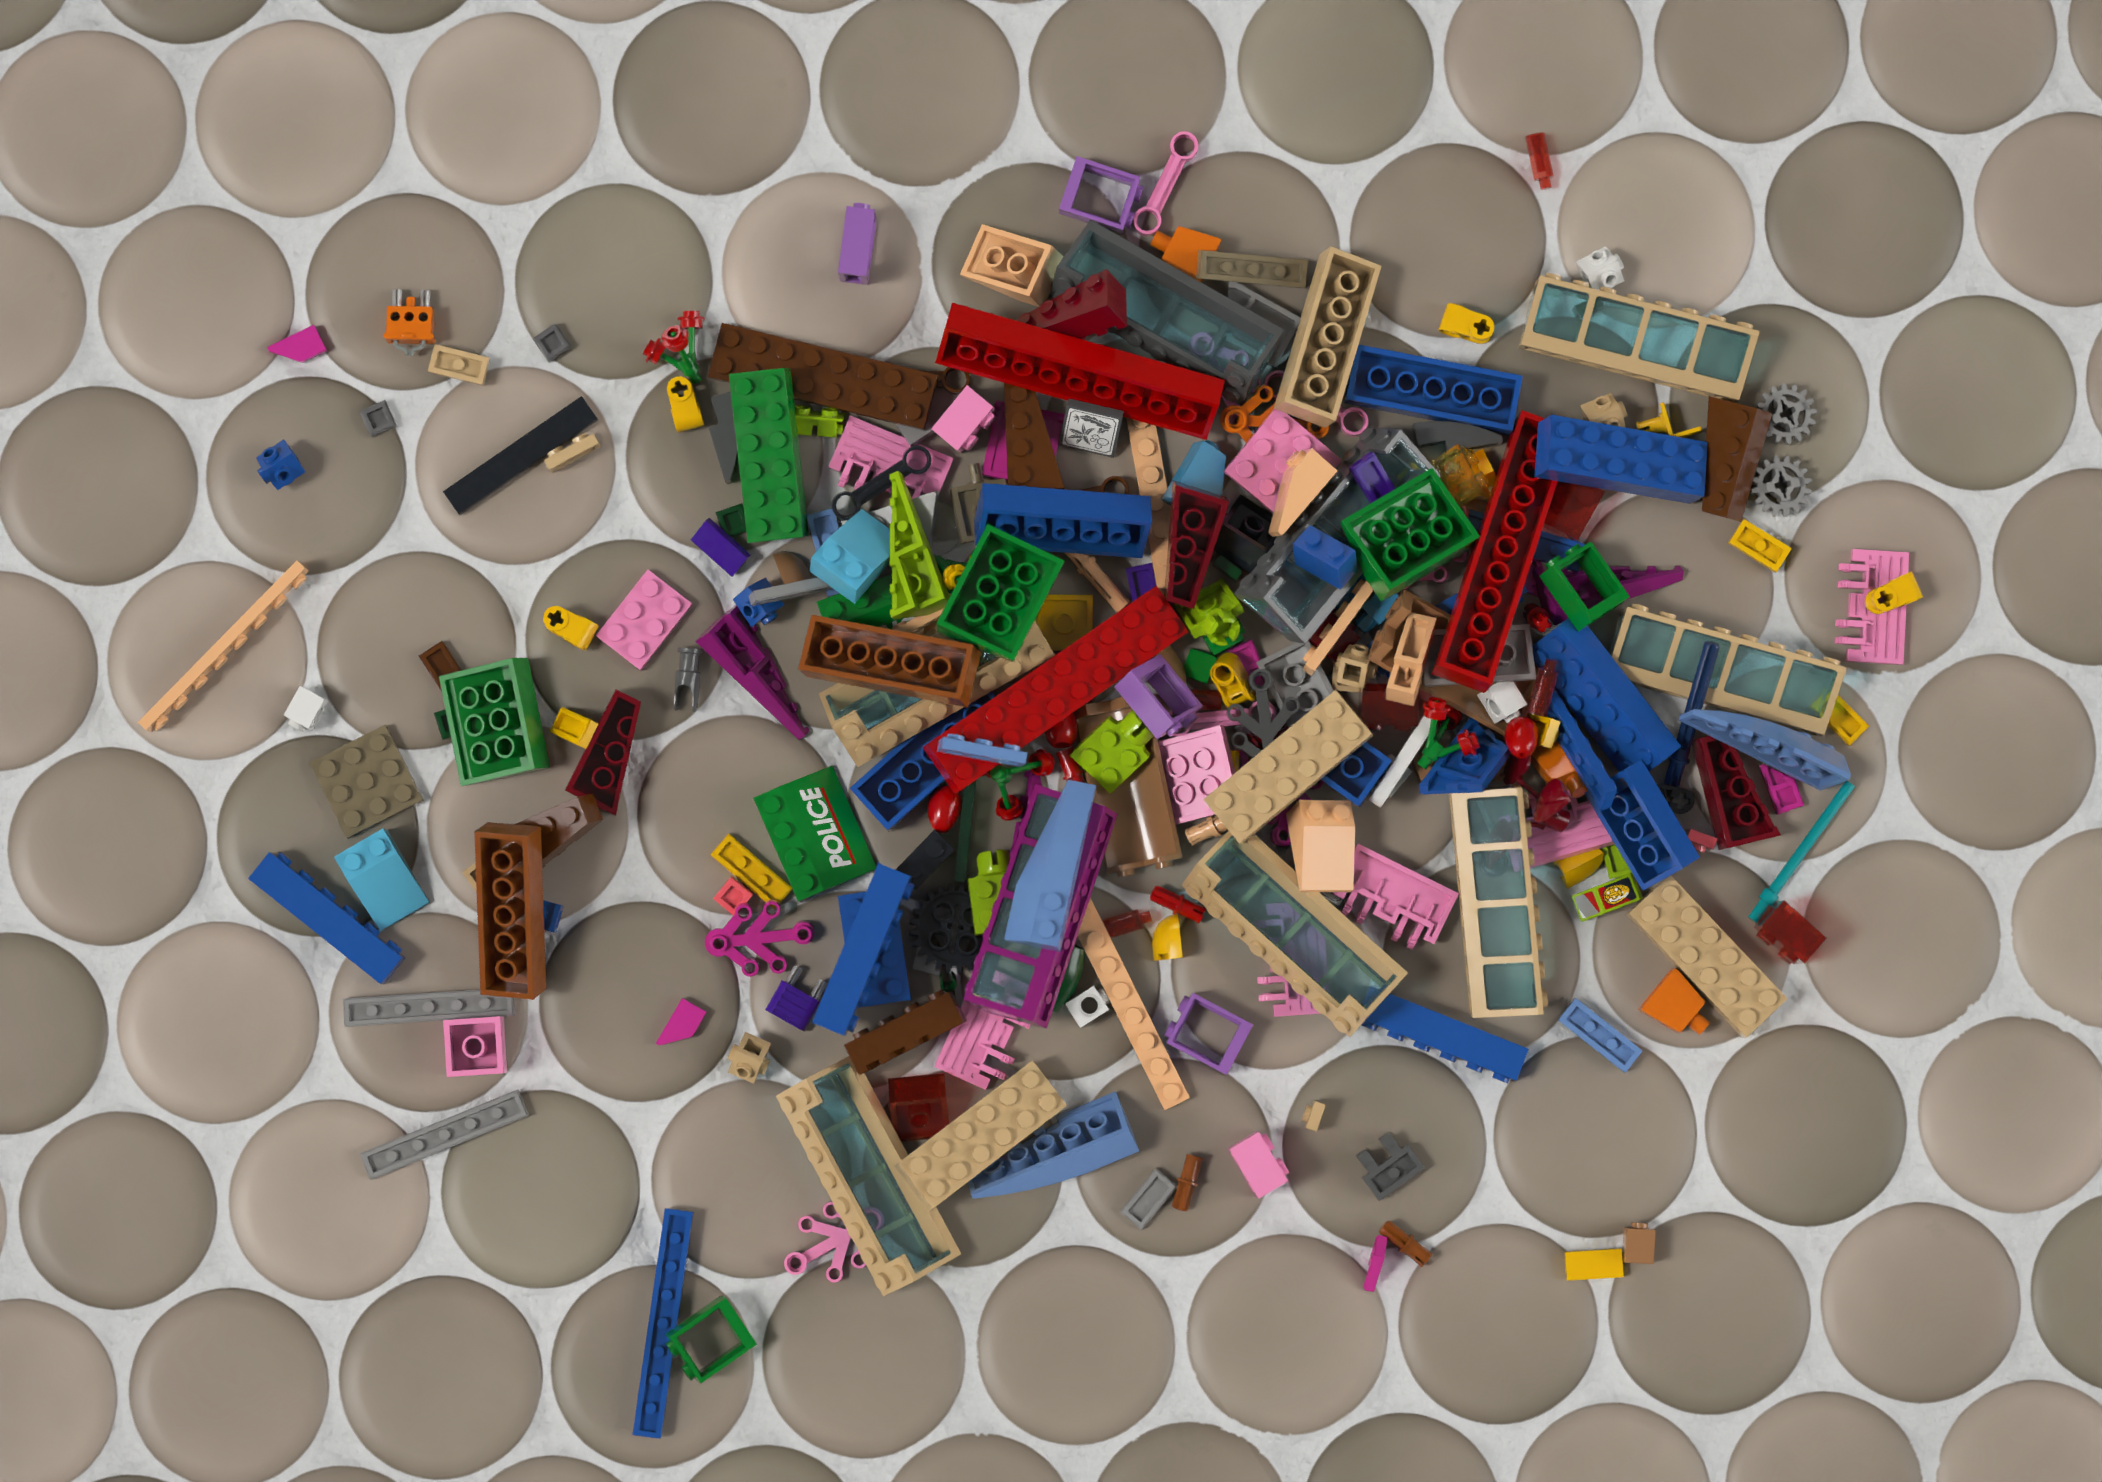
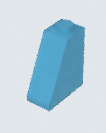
M1209 440L1194 442L1161 500L1171 506L1173 480L1222 496L1226 455L1219 451L1220 447Z

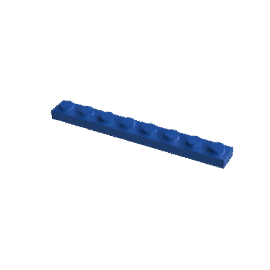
M665 1208L632 1435L662 1438L673 1355L665 1344L669 1341L665 1334L678 1325L694 1214L691 1211Z

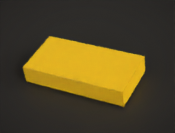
M1830 686L1809 706L1820 718L1823 717L1832 690ZM1838 695L1828 726L1850 746L1869 725Z
M561 707L550 729V733L586 749L598 723Z
M1621 1248L1564 1252L1567 1281L1624 1277Z

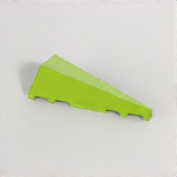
M899 471L890 474L892 482V498H890V507L892 508V523H890V566L892 567L890 593L892 594V609H890V615L893 619L927 616L945 608L950 596L944 585L942 575L904 477Z

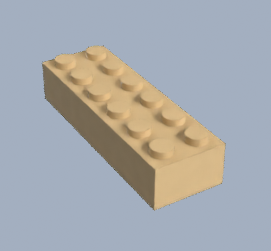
M1332 246L1319 255L1274 409L1324 428L1336 421L1382 267L1381 265Z
M1335 690L1203 800L1239 844L1242 845L1368 741L1373 734Z
M1671 875L1657 883L1643 899L1639 900L1625 914L1741 1038H1747L1787 1000L1786 996Z
M1032 1060L894 1167L929 1212L1067 1105Z

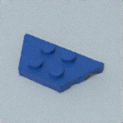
M1470 717L1458 734L1464 733V729H1467L1469 733L1475 732L1480 744V748L1476 749V755L1464 756L1460 749L1439 758L1419 784L1420 793L1483 792L1509 758L1508 747L1502 741L1497 740L1489 729L1483 730L1479 726L1478 721ZM1457 735L1448 747L1459 743Z

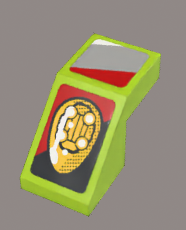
M1632 873L1571 896L1581 922L1643 899Z

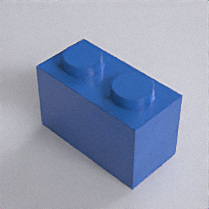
M1311 525L1293 543L1295 564L1339 590L1358 571L1356 551Z

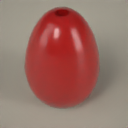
M1074 712L1045 731V737L1052 747L1067 748L1076 741L1078 726Z
M1518 716L1510 720L1506 726L1504 737L1511 754L1516 758L1525 759L1536 749L1539 736L1536 724L1525 716Z
M939 786L931 793L928 801V817L931 827L936 832L945 833L956 823L962 809V798L959 792L954 794L949 786Z

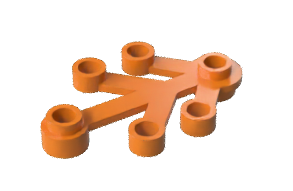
M1261 384L1255 389V394L1241 406L1230 405L1224 408L1220 414L1222 428L1229 433H1238L1247 443L1253 435L1247 426L1260 427L1274 409L1275 403L1260 415H1249L1262 402H1268L1272 399V388L1266 384ZM1264 388L1268 389V396L1261 398L1259 395L1260 391ZM1232 414H1237L1238 420L1235 423L1229 422V417ZM1293 418L1317 439L1323 438L1328 433L1329 426L1326 428L1320 426L1318 430L1313 431L1311 429L1312 423Z

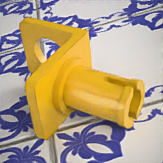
M1664 402L1660 403L1662 410L1660 416L1636 422L1638 430L1650 427L1643 431L1659 434L1665 432L1666 435L1669 434L1670 436L1681 438L1702 433V428L1699 426L1674 434Z

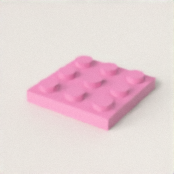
M1273 409L1223 472L1269 511L1274 513L1283 473L1288 467L1286 461L1295 451L1299 452L1301 449L1312 448L1334 468L1339 465L1342 459L1287 413Z
M1224 725L1159 741L1158 745L1175 825L1215 815L1203 799L1236 773Z

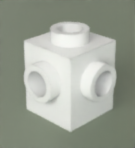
M1606 246L1576 262L1581 278L1584 282L1589 283V288L1600 290V287L1613 288L1624 281L1621 272L1624 269V265L1617 253L1613 255Z

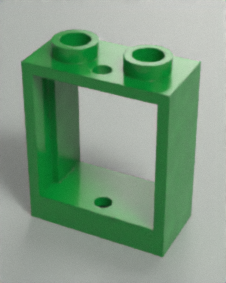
M1592 542L1587 543L1583 547L1579 543L1565 552L1566 557L1563 559L1560 555L1556 556L1545 564L1548 569L1539 576L1578 632L1617 608L1630 597ZM1576 561L1603 598V601L1589 610L1562 573L1563 569Z
M722 1295L665 1334L669 1339L665 1344L674 1357L679 1355L685 1363L681 1368L688 1379L692 1381L695 1378L700 1384L757 1345L727 1298ZM718 1310L739 1343L699 1370L678 1337Z

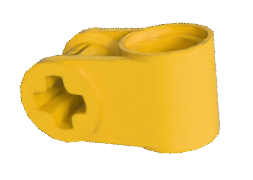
M1447 303L1438 331L1451 337L1462 338L1476 344H1484L1492 338L1495 326L1493 320L1487 315L1471 311L1457 304ZM1480 324L1486 325V331L1482 335H1478L1476 329Z
M681 376L672 378L668 382L667 393L677 433L705 426L702 412L690 381ZM679 383L683 387H688V390L684 391L683 397L673 393Z
M1911 571L1868 592L1865 597V606L1871 613L1881 614L1922 598L1923 595ZM1883 596L1885 601L1879 604L1877 599Z
M551 606L543 615V622L550 632L584 651L587 650L599 627L594 622L560 606ZM561 613L563 623H557L555 627L551 626L552 621L549 617Z
M1223 653L1212 666L1210 676L1219 690L1226 707L1228 708L1232 704H1241L1247 700H1256V693L1250 688L1248 683L1249 675L1239 657L1233 653ZM1221 666H1226L1231 673L1225 672Z

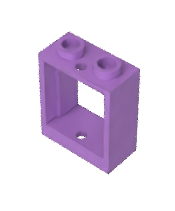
M1076 156L1059 207V214L1086 223L1092 220L1110 231L1123 235L1125 227L1130 229L1135 215L1134 212H1131L1133 202H1139L1144 186L1139 185L1141 177ZM1085 171L1131 186L1119 223L1073 208Z
M854 203L853 207L847 206L838 269L840 282L868 285L877 221L875 209H870L868 204Z
M1161 654L1131 670L1115 686L1116 690L1156 739L1165 734L1171 737L1182 727H1188L1198 718L1195 713L1203 707ZM1148 681L1176 715L1174 718L1170 716L1144 682Z
M1194 993L1191 994L1190 998L1184 996L1177 1011L1181 1012L1177 1023L1171 1021L1164 1036L1168 1037L1166 1043L1227 1075L1253 1024ZM1195 1003L1238 1025L1219 1063L1176 1040Z

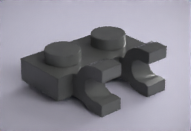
M1388 1132L1379 1138L1382 1145L1391 1155L1382 1163L1377 1165L1365 1149L1356 1155L1368 1171L1361 1178L1378 1201L1425 1168L1408 1144L1400 1149Z

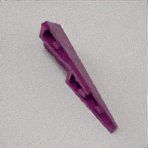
M1609 566L1630 596L1628 599L1682 581L1684 570L1680 566H1675L1673 570H1656L1655 566H1647L1646 570L1631 571L1630 566ZM1535 567L1533 568V577L1536 581L1541 608L1547 611L1549 620L1554 626L1561 624L1568 617L1539 577L1543 573L1542 568ZM1562 570V573L1588 610L1603 601V598L1584 571Z
M734 605L710 625L695 642L799 740L806 736L810 730L808 726L803 727L796 713L799 709L796 702L791 703L784 690L787 685L768 648L763 649L756 635L758 631L757 626L751 627L737 605Z

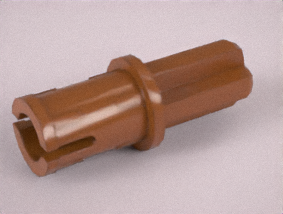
M1186 1154L1181 1176L1177 1178L1179 1183L1172 1203L1174 1209L1180 1211L1188 1210L1195 1186L1198 1187L1196 1181L1202 1161L1204 1160L1203 1158Z
M1386 1221L1381 1226L1379 1233L1387 1237L1388 1241L1399 1248V1253L1403 1252L1419 1264L1420 1267H1423L1428 1262L1432 1252L1413 1239L1414 1235L1406 1234L1391 1221Z

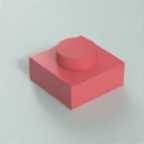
M1693 829L1686 831L1696 851L1705 853L1706 849H1714L1717 838Z
M731 876L713 899L734 915L736 907L741 903H747L753 893Z

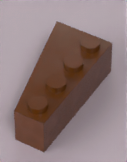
M1004 383L1008 485L1065 490L1036 392Z
M1709 396L1705 494L1702 500L1703 512L1739 522L1742 521L1772 413Z
M588 794L571 799L516 824L541 826L543 869L549 861L563 853L569 845L579 840L599 824L603 818L594 795Z
M943 989L928 996L930 1002L919 1006L918 1002L902 1009L904 1015L895 1019L892 1014L877 1022L880 1027L869 1031L867 1027L853 1034L854 1040L844 1044V1047L858 1074L862 1075L967 1022L953 992L944 993Z

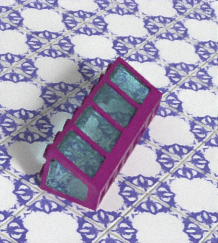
M1035 785L1033 793L1028 799V807L1024 819L1019 826V834L1015 846L1010 853V861L1006 873L1001 880V888L997 900L992 906V915L988 927L983 933V942L979 954L974 960V969L970 981L966 984L963 1000L990 1014L1047 1029L1118 814L1106 806L1097 803L1092 804L1061 951L1058 952L1005 941L1004 938L1016 884L1062 793Z

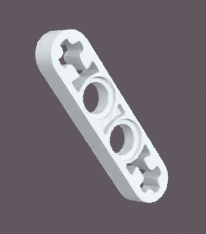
M1423 715L1369 798L1370 802L1380 808L1382 807L1429 734L1431 719Z

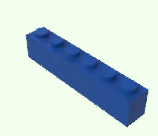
M279 851L276 855L269 852L248 879L378 983L385 984L404 961L405 957L400 954L403 949L390 939L387 943L378 936L381 932L371 923L367 922L364 925L356 918L359 914L345 904L342 908L334 901L336 896L325 887L321 890L312 884L315 879L302 869L299 873L290 866L293 861Z
M1368 986L1361 1005L1367 1009L1382 990ZM1389 994L1361 1025L1374 1031L1377 1030V1027L1388 1030L1387 1036L1401 1042L1404 1037L1415 1041L1414 1047L1429 1052L1430 1048L1441 1051L1439 1057L1455 1063L1457 1058L1467 1062L1466 1067L1476 1072L1482 1073L1483 1068L1494 1072L1492 1078L1507 1084L1510 1079L1517 1081L1529 1050L1392 994Z

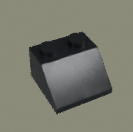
M1240 494L1224 517L1214 550L1219 555L1238 565L1241 569L1251 573L1257 566L1259 558L1268 553L1277 536L1272 537L1268 533L1273 515Z

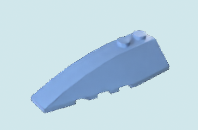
M1693 709L1679 717V721L1820 791L1850 780L1851 773L1845 756L1835 751L1833 746L1811 739V736L1805 732H1797L1776 723L1748 715L1724 711Z
M1073 780L1067 781L1016 884L1004 938L1005 941L1058 952L1061 951L1096 785Z
M1115 1091L1056 1117L1058 1122L1047 1129H1044L1042 1126L1033 1132L1035 1135L1033 1138L1023 1144L1019 1142L1006 1155L998 1158L967 1182L972 1198L1006 1195L1059 1183L1139 1152L1134 1133L1117 1092Z

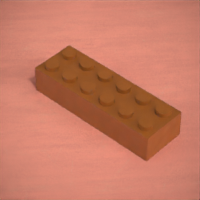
M811 615L798 670L809 678L968 707L981 652L973 644Z
M487 822L474 831L480 995L534 1000L546 990L541 826Z

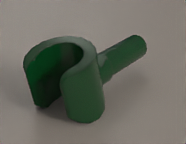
M951 971L952 981L950 982L943 981L942 974H940L941 989L945 992L952 991L955 996V989L957 987L956 974Z

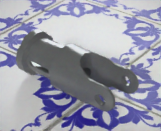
M678 647L677 652L680 653L679 670L675 674L674 710L677 711L679 709L681 691L685 686H688L693 695L692 711L696 712L701 673L698 672L700 654H703V649Z

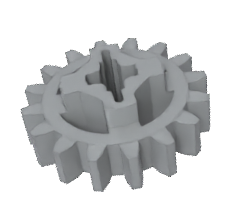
M1782 383L1780 391L1775 386H1772L1769 389L1771 395L1763 393L1760 397L1764 403H1757L1755 406L1758 409L1768 411L1772 401L1774 410L1766 439L1773 435L1775 444L1784 439L1785 445L1791 443L1792 437L1796 442L1801 441L1800 433L1807 436L1810 433L1807 425L1813 426L1816 423L1815 420L1810 418V416L1817 413L1816 409H1810L1809 407L1814 402L1813 398L1806 400L1804 397L1807 391L1796 392L1797 385L1795 384L1790 390H1787L1786 384ZM1785 396L1794 398L1798 402L1794 403L1787 401ZM1783 410H1789L1791 412V415L1788 418L1780 417V413ZM1803 411L1804 417L1802 424L1799 427L1797 419L1799 413ZM1773 426L1783 427L1786 432L1778 431Z
M1774 456L1772 464L1767 459L1762 462L1764 469L1757 467L1755 472L1758 477H1754L1752 484H1755L1756 488L1750 490V494L1758 495L1754 504L1762 502L1764 504L1762 512L1770 508L1774 517L1778 515L1779 511H1782L1783 516L1787 517L1790 508L1794 513L1800 510L1798 503L1805 505L1808 501L1803 496L1809 495L1812 490L1806 488V485L1812 482V479L1804 478L1803 476L1808 469L1799 470L1797 467L1800 461L1797 460L1791 464L1789 463V456H1785L1782 462H1780L1778 456ZM1785 469L1791 471L1796 477L1792 478L1789 476ZM1772 470L1771 480L1763 484L1765 475ZM1779 480L1781 484L1787 485V488L1784 489L1783 492H1781V489L1775 488V484H1777ZM1799 489L1796 498L1790 502L1791 492ZM1766 495H1770V496H1772L1773 498H1775V499H1776V503H1773L1772 501H1770V500L1766 497Z

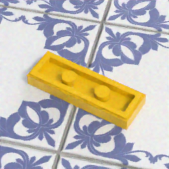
M730 834L711 853L714 859L765 902L775 900L781 904L793 890L789 884ZM770 904V905H769V906H771L774 910H776L777 907H776L775 905H773V904Z

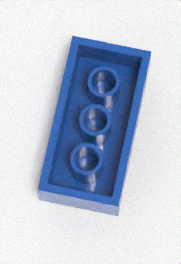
M1642 759L1610 777L1615 782L1617 789L1611 808L1600 811L1589 791L1585 792L1586 797L1642 890L1649 888L1700 858Z
M866 892L838 896L844 942H846ZM900 922L897 927L892 925L888 934V936L892 937L887 953H880L877 960L881 964L880 970L875 980L870 978L866 989L870 990V994L865 1005H859L858 1008L911 1000Z

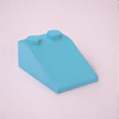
M861 509L829 536L811 557L810 572L855 604L890 563V529Z
M382 828L334 857L347 881L380 931L430 903L387 829Z

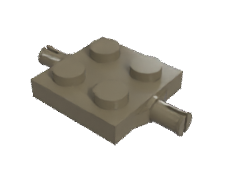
M979 463L968 465L971 482L949 489L960 544L975 542L974 518L982 483L1007 485L1004 478L997 480L982 479Z

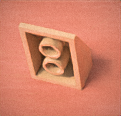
M982 224L960 275L1018 301L1039 307L1048 298L1056 268L1064 256L1052 245Z
M1312 448L1301 449L1299 452L1295 451L1286 461L1288 467L1283 473L1268 532L1272 537L1282 536L1337 472L1331 464Z
M1299 800L1286 813L1299 892H1352L1354 885L1355 822L1351 801Z

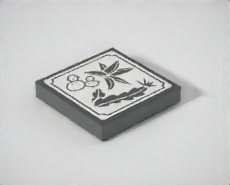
M1069 399L1059 445L1114 458L1124 411Z

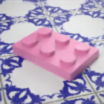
M647 570L596 636L641 671L693 604L650 570Z

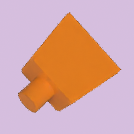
M1178 226L1173 237L1157 230L1150 245L1164 252L1161 258L1162 261L1196 279L1198 250L1217 252L1221 239Z
M1557 740L1553 743L1552 749L1536 746V749L1531 754V763L1546 783L1554 778L1561 780L1565 790H1569L1573 798H1579L1587 792L1586 786Z
M1671 968L1638 1008L1641 1013L1676 1033H1681L1686 1026H1689L1700 1035L1710 1023L1698 1013L1705 1004V1001L1676 968Z

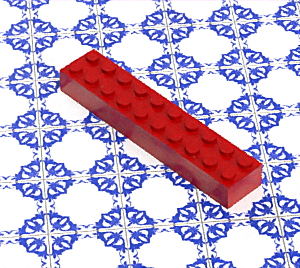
M953 302L935 361L936 364L1066 401L1073 399L1124 411L1123 417L1207 440L1225 382V380Z
M1521 410L1514 421L1513 431L1509 436L1478 530L1480 538L1473 546L1432 670V675L1482 693H1486L1493 683L1558 482L1535 477L1538 423L1545 418Z
M1156 585L926 744L923 749L954 794H956L999 763L937 752L938 742L941 738H947V734L964 736V741L975 743V739L992 741V746L1003 748L1004 744L1019 746L1021 749L1189 631Z

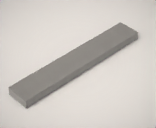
M890 563L877 579L892 574ZM816 577L755 590L749 595L751 605L757 606L828 591L833 588Z
M480 989L343 999L344 1027L515 1016L514 998L480 995Z
M517 1089L360 1153L368 1176L372 1180L527 1117L529 1113L521 1093Z

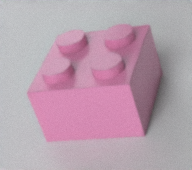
M967 385L931 429L960 453L964 450L969 452L978 442L979 438L976 435L982 428L987 430L997 417L994 413L997 409Z
M504 1017L443 1020L447 1077L507 1073Z
M1255 1131L1227 1148L1258 1199L1288 1182L1285 1175L1289 1174V1171L1281 1158L1275 1160L1271 1150L1275 1148L1267 1134L1260 1135L1258 1131Z

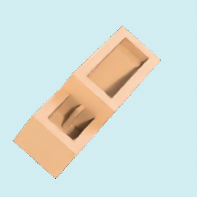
M1412 612L1407 616L1394 657L1393 669L1386 687V700L1414 706L1437 618Z

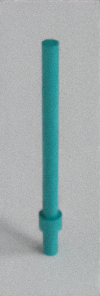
M1848 781L1844 782L1769 888H1764L1759 895V902L1748 915L1750 920L1757 923L1768 907H1773L1779 898L1777 896L1855 788L1853 784Z

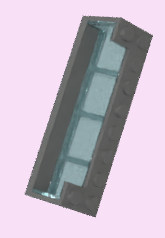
M1090 220L1058 264L1050 297L1054 299L1068 288L1075 287L1086 281L1091 275L1098 274L1107 269L1126 289L1127 327L1118 329L1116 326L1108 328L1109 333L1120 336L1131 346L1139 347L1158 361L1225 380L1222 390L1223 397L1240 406L1245 403L1278 348L1284 329Z
M1370 427L1364 430L1357 444L1344 454L1343 461L1336 468L1337 472L1287 531L1282 536H1277L1273 547L1268 553L1259 558L1255 569L1241 580L1240 587L1234 593L1242 602L1289 641L1305 644L1363 573L1357 561L1358 571L1339 590L1297 566L1294 559L1293 543L1309 525L1351 548L1340 522L1370 503L1348 468L1368 452H1374L1395 488L1400 487L1430 468H1433L1440 478L1439 472L1401 429Z

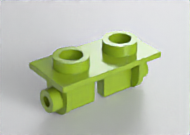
M795 406L798 435L812 436L813 425L818 426L817 436L837 438V435H842L844 425L838 424V421L843 422L845 413H838V410L833 408H822V411H810L808 406Z

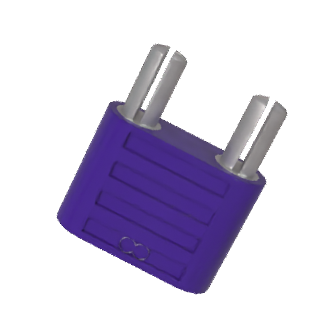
M793 966L786 981L781 980L765 1010L805 1032L820 1004L818 1000L827 983L823 982L817 995L813 998L823 980L819 979L811 994L808 995L794 987L802 972L800 967L789 984L798 966Z

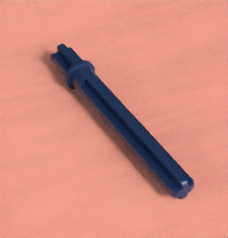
M1706 641L1704 643L1684 713L1693 709L1702 710L1720 649L1719 644L1716 642ZM1681 722L1676 739L1681 747L1668 757L1670 763L1664 780L1665 784L1675 787L1680 786L1685 765L1690 763L1688 757L1696 731L1695 728Z

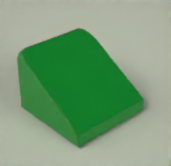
M1191 648L1183 666L1186 677L1206 685L1210 677V670L1217 657Z

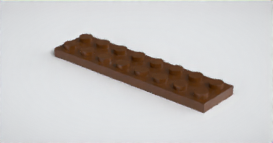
M725 323L721 324L708 373L709 379L730 383L729 374L790 368L793 396L796 400L923 431L926 428L939 378L936 374Z

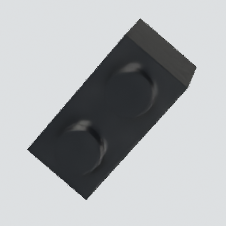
M933 830L895 870L911 876L910 883L914 884L913 889L916 891L948 859L955 849Z

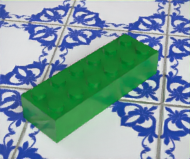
M777 368L729 374L748 543L809 536L791 369Z

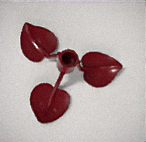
M1511 755L1504 767L1503 774L1505 777L1503 782L1509 785L1517 781L1519 785L1539 800L1534 812L1535 822H1530L1531 827L1544 830L1547 826L1557 832H1562L1570 820V813L1562 808L1572 801L1562 781L1554 778L1546 784L1541 794L1537 793L1522 778V775L1530 766L1531 755L1525 759H1519ZM1501 819L1492 828L1486 843L1512 842L1513 828L1517 826V821L1512 820L1508 823V820ZM1508 849L1485 851L1487 867L1492 870L1493 865L1502 858Z

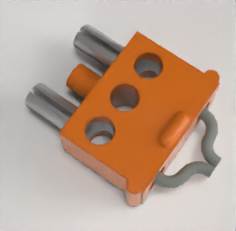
M394 289L392 292V306H387L386 333L383 334V337L388 344H394L397 349L403 350L406 356H413L414 351L421 350L425 344L436 343L434 337L435 312L430 307V290L426 289V300L425 290H421L420 306H416V297H406V306H402V290L398 289V298L397 290ZM395 317H400L399 320L393 321ZM409 317H414L412 321H407ZM428 317L426 321H421L422 318ZM399 344H421V345L415 346V347L411 348V350H410V352H409V350H408L406 347L400 346Z

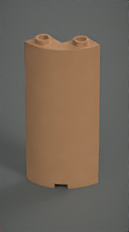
M1404 589L1384 617L1387 621L1381 631L1378 630L1368 660L1392 672L1394 657L1410 612L1437 618L1435 629H1446L1451 615ZM1536 664L1535 680L1513 681L1527 705L1519 709L1520 716L1527 717L1528 704L1535 696L1539 697L1543 688L1546 687L1545 675ZM1421 680L1419 689L1434 697L1444 699L1446 704L1504 736L1508 723L1502 719L1494 724L1477 696L1481 692L1463 685L1424 687Z
M1123 697L1081 706L1074 711L1078 726V743L1080 744L1109 715L1119 721L1133 709ZM1155 736L1145 744L1146 750L1151 753L1149 758L1111 794L1084 769L1087 783L1096 785L1093 803L1106 806L1118 814L1103 857L1106 874L1117 873L1118 878L1134 875V869L1154 864L1156 869L1173 866L1172 860L1182 858L1160 749Z

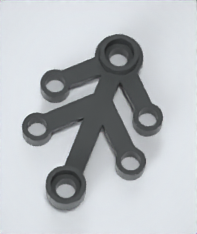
M1257 669L1250 674L1248 683L1250 688L1256 693L1259 723L1245 713L1243 707L1239 704L1229 706L1226 714L1229 720L1238 721L1260 738L1263 749H1265L1274 741L1273 738L1289 717L1299 710L1300 702L1295 697L1285 699L1282 709L1271 722L1267 689L1272 684V677L1267 670ZM1255 677H1263L1264 685L1257 686L1254 682ZM1288 701L1295 702L1296 709L1294 711H1289L1286 708ZM1234 707L1240 710L1238 718H1234L1230 714V710ZM1236 732L1230 738V744L1233 748L1242 749L1252 758L1262 751L1250 743L1243 732ZM1237 735L1242 736L1244 739V744L1241 746L1234 743V738Z

